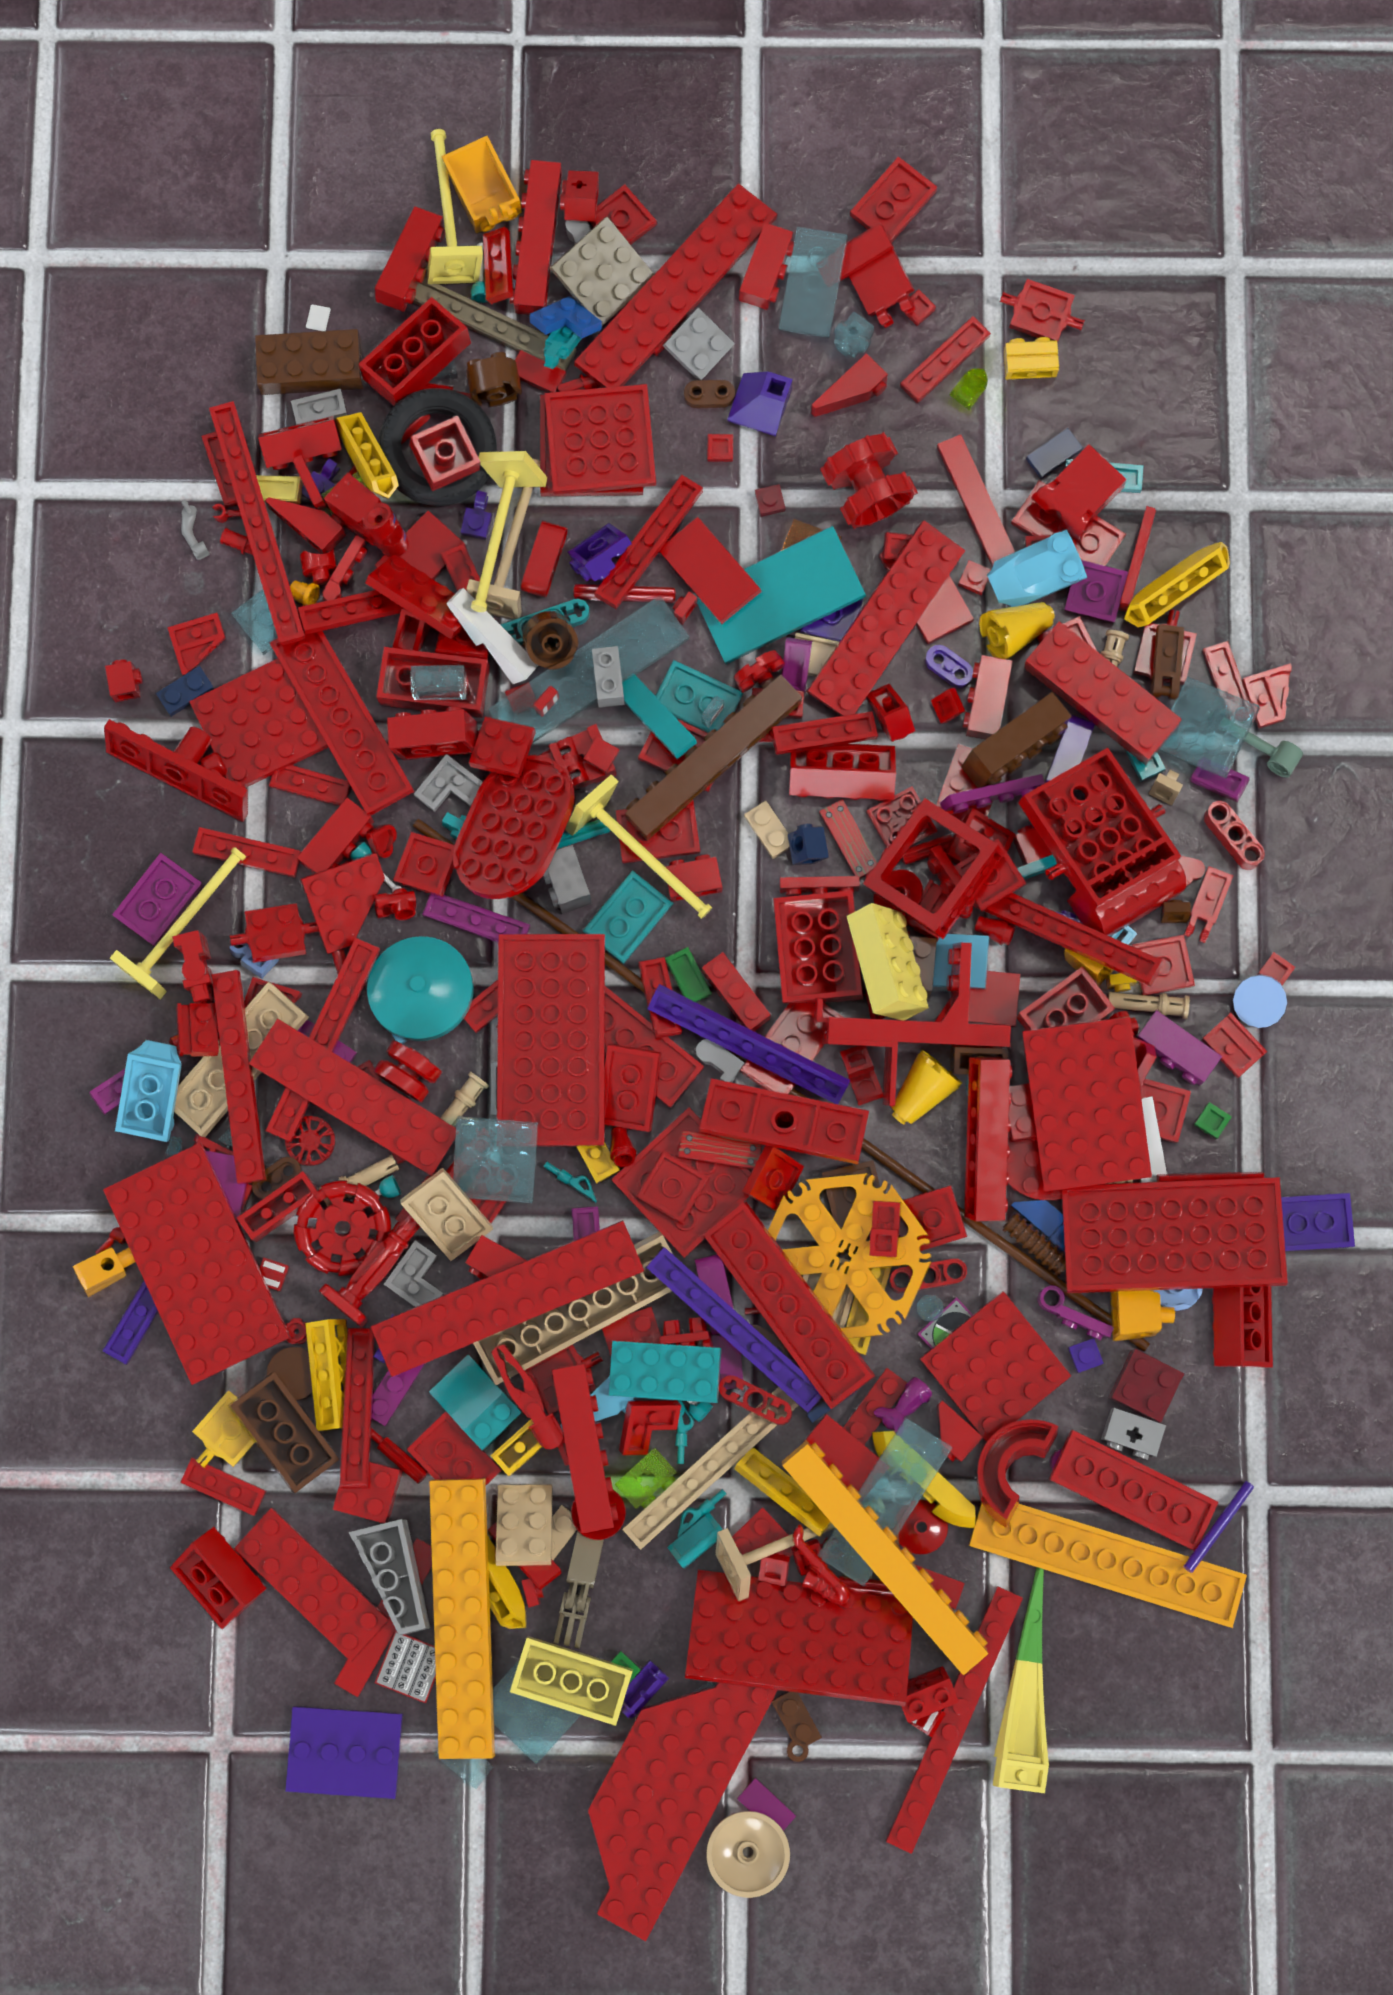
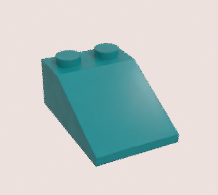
M469 1354L429 1391L482 1451H485L523 1414L521 1409L498 1385H495L494 1381Z

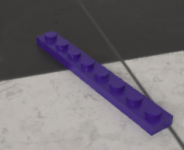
M660 984L648 1006V1010L835 1104H839L850 1082L849 1079Z
M665 1247L649 1262L646 1268L807 1413L822 1396L805 1373Z

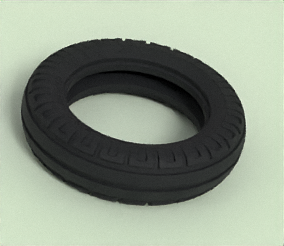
M430 388L414 392L400 400L390 410L379 434L378 443L397 477L399 486L396 489L408 498L426 505L446 506L462 502L477 493V490L479 491L487 482L490 475L480 465L479 471L432 491L426 478L415 473L406 463L401 448L403 435L409 425L422 416L428 414L458 416L461 423L471 434L474 450L479 458L480 452H497V440L493 425L487 414L476 402L459 392L443 388Z

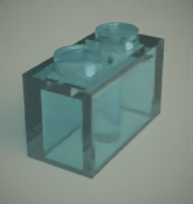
M464 665L411 666V693L413 699H466V671Z

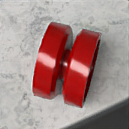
M393 1040L386 1052L392 1060L398 1063L397 1066L387 1060H380L373 1072L404 1094L423 1103L429 1094V1090L418 1078L428 1083H436L442 1071L416 1050Z

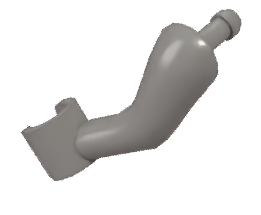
M182 500L181 504L184 506V509L182 510L181 532L196 559L201 560L209 556L210 553L204 542L198 543L192 529L197 509L195 506H189L187 500Z

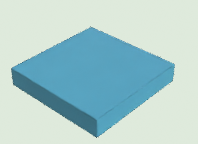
M947 934L944 939L940 938L936 943L933 987H946L947 976L951 975L952 965L948 964V950L952 949L955 943L965 942L972 943L970 989H986L989 936Z

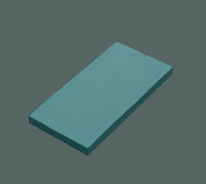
M831 526L745 568L746 573L759 586L762 592L723 624L716 619L698 597L697 604L727 665L867 596L834 527Z

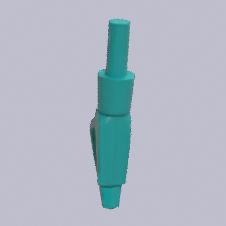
M549 1162L545 1163L544 1168L557 1176L556 1179L566 1185L568 1184L587 1198L592 1199L595 1203L597 1202L590 1180L586 1176L572 1177L564 1169L559 1170ZM585 1181L589 1190H584L579 1182Z
M678 1400L681 1404L675 1446H678L677 1464H684V1447L687 1446L686 1433L693 1427L694 1418L683 1402ZM684 1412L689 1417L690 1422L688 1424H684L682 1417Z
M722 1489L710 1500L707 1498L699 1508H686L681 1516L677 1537L679 1538L704 1515L711 1512L715 1508L714 1505L727 1493ZM688 1513L693 1514L689 1523L684 1524L686 1515Z

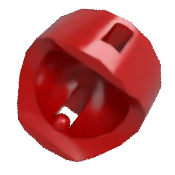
M334 549L325 554H314L303 551L300 554L303 575L313 578V583L317 585L328 583L330 575L333 574L337 567Z

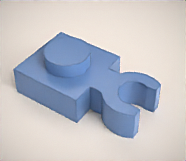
M241 944L243 947L240 949L234 946L229 947L231 955L235 958H242L241 965L261 979L279 961V959L253 963L252 953L247 944Z

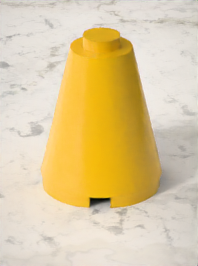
M1044 602L989 610L980 616V632L982 638L987 636L990 644L986 645L993 657L1009 659L1053 625L1055 615L1051 606L1046 605Z
M921 1050L895 1098V1106H891L894 1110L892 1116L903 1125L906 1122L912 1124L956 1091L962 1082L950 1070L944 1068L938 1060L924 1050Z

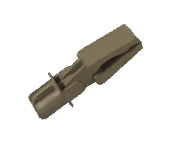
M578 1531L566 1580L570 1586L568 1593L564 1592L553 1643L559 1644L564 1618H568L569 1622L564 1645L570 1646L575 1620L580 1623L574 1648L580 1649L591 1598L588 1597L589 1588H594L604 1540L586 1538ZM581 1586L580 1594L577 1595V1587ZM564 1608L571 1610L572 1613L564 1612ZM576 1611L584 1613V1615H578L576 1614Z

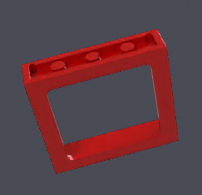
M924 798L921 804L914 808L908 822L898 830L892 844L882 852L881 859L877 865L869 870L863 884L872 893L941 939H944L1005 855V852L998 844ZM930 818L980 850L977 858L936 913L929 912L884 882Z

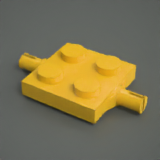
M229 1390L192 1431L203 1441L206 1450L196 1459L204 1468L214 1456L223 1458L234 1467L255 1443L228 1407L231 1402L237 1399Z

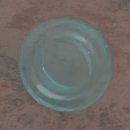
M926 1295L918 1301L917 1313L923 1320L932 1322L942 1316L944 1305L939 1297Z

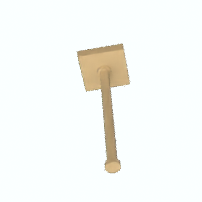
M533 459L534 462L540 468V461L537 459ZM533 487L522 488L494 585L490 584L485 603L487 604L486 611L490 615L510 620L518 619L521 616L520 591L504 588ZM469 579L467 592L476 599L479 581Z
M879 1495L873 1497V1501L863 1504L865 1508L870 1505L874 1511L879 1513L885 1510L884 1503ZM831 1524L823 1533L830 1531L836 1527L833 1524ZM728 1528L717 1533L716 1556L738 1601L749 1597L751 1574L746 1565L794 1546L795 1544L792 1541L793 1534L742 1555ZM809 1528L803 1529L804 1541L818 1536Z

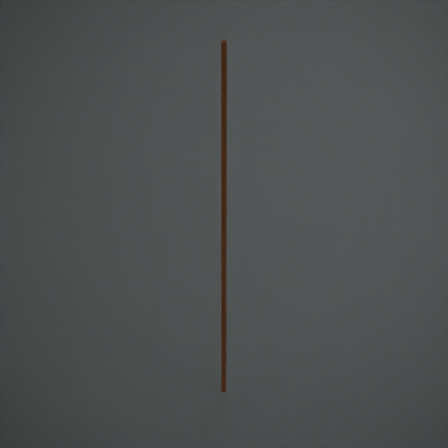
M419 818L413 824V828L427 837L454 844ZM520 893L511 897L561 934H579L525 894ZM605 952V965L645 993L642 979ZM726 1049L727 1051H729L730 1053H732L734 1056H736L737 1058H739L741 1061H743L744 1064H745V1062L748 1060V1059H746V1058H744V1057H742V1056H740V1055H738V1054H736V1053H734V1052H732V1051ZM795 1088L789 1093L790 1095L808 1098ZM863 1139L861 1148L863 1151L920 1192L926 1193L936 1190L868 1140ZM958 1206L962 1220L966 1225L1051 1286L1059 1287L1065 1296L1097 1319L1112 1326V1315L1081 1293H1067L1066 1282L1055 1276L981 1221L965 1218V1210ZM1144 1338L1128 1340L1143 1352L1150 1345Z

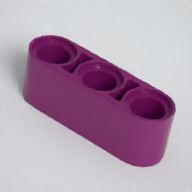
M716 1254L695 1259L698 1278L733 1308L723 1261ZM710 1326L712 1336L719 1334Z

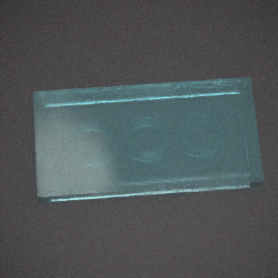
M797 227L779 330L830 338L848 238L847 234Z

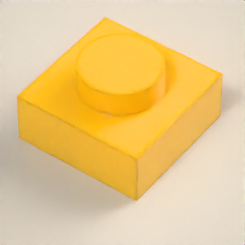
M1121 973L1110 974L1106 978L1107 989H1115V992L1131 990L1130 986H1134L1137 980Z

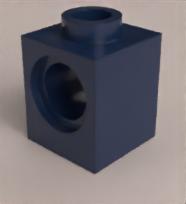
M802 824L797 826L796 831L788 834L793 865L816 864L829 858L824 827Z

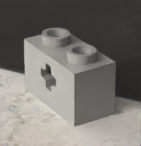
M618 646L592 649L599 708L625 705Z
M1111 1408L1101 1440L1107 1441L1106 1446L1122 1451L1123 1447L1133 1450V1456L1148 1460L1149 1456L1157 1457L1166 1425ZM1135 1428V1434L1139 1435V1438L1133 1439L1130 1442V1436L1126 1435V1433Z

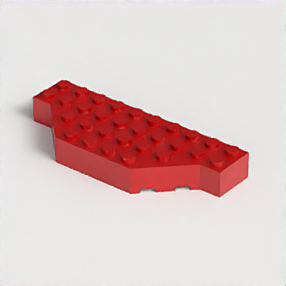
M718 1682L715 1686L641 1709L588 1809L610 1886L598 1908L597 1914L638 1938L644 1941L647 1940L777 1690Z

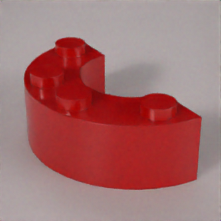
M1033 1419L1010 1423L993 1434L981 1452L977 1474L979 1496L991 1517L1005 1528L1015 1513L1020 1498L1011 1489L1006 1480L1007 1469L1015 1460L1023 1456L1035 1455L1045 1458L1058 1434V1426L1053 1423Z

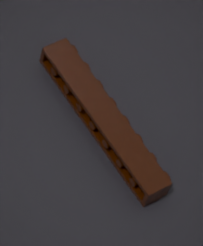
M779 675L776 679L771 677L762 686L763 691L757 696L753 694L748 697L742 704L744 707L737 714L735 711L729 714L723 721L724 725L718 731L716 729L711 730L704 737L705 742L699 748L696 746L692 747L685 754L684 757L686 759L681 764H673L665 772L666 777L660 782L654 781L646 789L647 794L640 800L635 798L626 807L628 811L625 813L626 819L646 841L654 836L766 736L772 727L777 726L801 704L802 696L782 675Z

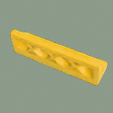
M327 1319L305 1323L316 1428L318 1431L343 1428L347 1353L346 1319ZM335 1326H337L338 1338L335 1335ZM338 1355L340 1356V1365L338 1363ZM341 1382L343 1383V1392L341 1390Z

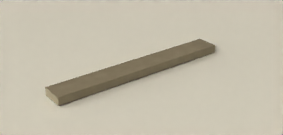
M424 278L421 284H417L413 303L422 306L433 297L468 329L515 351L520 352L522 350L545 361L544 348L545 341L549 337L548 335L439 284H428L426 278ZM576 348L566 359L560 358L556 367L567 372L577 352Z

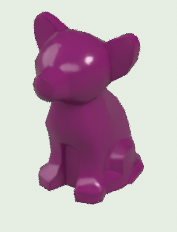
M913 1377L905 1385V1391L895 1408H877L874 1411V1415L882 1418V1422L887 1429L893 1430L896 1435H900L904 1430V1417L914 1413L922 1403H928L930 1397H932V1392L923 1381Z

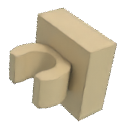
M1169 770L1167 776L1159 773L1149 791V795L1172 806L1183 784L1176 781L1179 774L1172 770Z

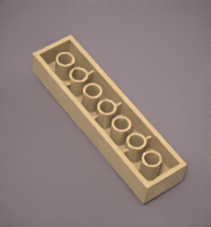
M659 1231L634 1244L644 1272L474 1342L473 1344L495 1385L503 1382L491 1353L497 1346L505 1344L526 1370L671 1292L664 1283L646 1268L663 1247L672 1253L662 1233ZM498 1348L501 1358L505 1360L504 1353ZM505 1360L509 1378L518 1374L519 1372L516 1368Z

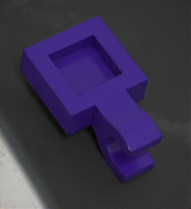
M331 459L326 461L320 475L315 471L311 474L323 500L335 487V484L331 481L340 470L338 464ZM303 486L301 495L311 501L305 486Z
M477 490L474 509L466 508L461 535L487 540L492 518L491 513L485 512L489 498L487 492Z

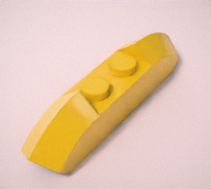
M359 412L336 418L335 421L342 442L363 482L370 491L389 499L399 486L397 477L363 414Z
M1218 542L1202 548L1148 584L1132 599L1124 620L1137 627L1146 626L1226 571L1230 565L1227 546L1222 542Z
M894 1431L872 1432L876 1452L879 1458L890 1466L888 1471L892 1474L899 1467L902 1469L899 1474L910 1485L916 1482L922 1488L919 1493L929 1503L932 1504L934 1500L938 1503L932 1511L936 1516L959 1527H975V1506L899 1435H896Z
M487 1535L490 1608L501 1626L508 1629L526 1628V1610L522 1594L507 1567L496 1566V1547Z

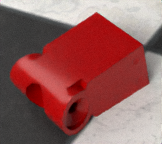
M1088 444L1053 482L1039 489L1031 498L1045 512L1058 517L1062 528L1067 530L1078 542L1090 521L1124 489L1127 479Z
M347 472L324 498L325 502L333 514L344 523L346 528L371 545L378 547L383 554L390 557L394 554L396 556L402 555L408 548L409 540L393 511Z

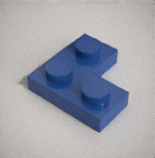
M571 296L530 313V323L545 335L566 326L582 339L602 328V321Z

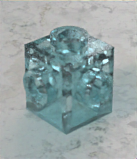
M853 312L846 322L842 320L834 330L836 349L845 356L850 355L854 359L859 353H865L871 344L870 339L873 336L874 326Z

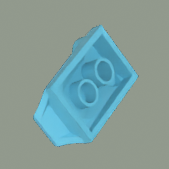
M1067 530L1054 533L1042 541L995 561L991 571L987 574L998 602L1011 607L1027 605L1087 579L1082 561Z
M145 1040L140 1047L128 1053L115 1131L164 1142L170 1140V1134L174 1127L173 1116L182 1064L178 1057L176 1046Z

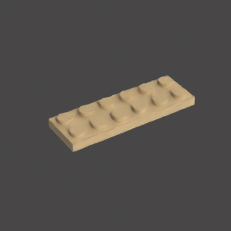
M270 982L263 987L245 1008L251 1059L277 1018L297 1031L309 1018L307 1014ZM219 1039L218 1056H204L178 1085L174 1112L201 1137H206L228 1111ZM252 1067L253 1078L255 1080L259 1076L261 1071Z

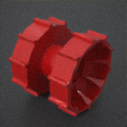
M885 432L871 436L867 435L865 438L845 445L844 448L833 456L828 457L827 462L820 468L828 486L831 485L833 490L848 486L854 487L856 493L848 497L845 504L840 507L847 524L852 525L853 529L867 525L871 526L873 523L892 516L905 505L910 504L914 495L918 494L910 476H907L905 472L890 476L884 475L882 469L890 465L894 456L898 454L890 437H887Z

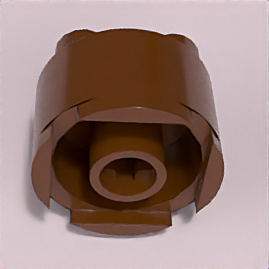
M496 352L491 355V358L482 360L472 359L467 362L466 374L471 399L479 406H482V402H489L490 407L505 405L515 401L517 393L522 394L517 363L514 359L506 357L505 352Z
M544 611L534 615L523 627V644L530 659L535 664L554 670L562 668L572 661L578 647V638L574 628L565 616L557 611ZM549 637L553 638V643L551 644L547 642Z

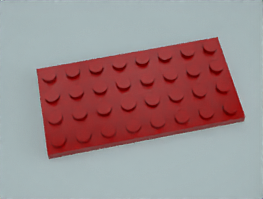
M499 934L497 1147L605 1146V934Z
M198 1143L103 1189L191 1385L201 1382L291 1338L202 1143Z
M1280 1177L1097 1184L1062 1189L1067 1293L1287 1286L1288 1284Z
M698 1570L685 1678L899 1706L906 1705L913 1617L895 1596L850 1592L848 1602L838 1605L828 1601L827 1598L823 1599L822 1595L818 1592L815 1593L813 1589L802 1587L800 1582L787 1581L786 1585L782 1586L758 1580L759 1577L751 1576L749 1597L738 1601L725 1573Z

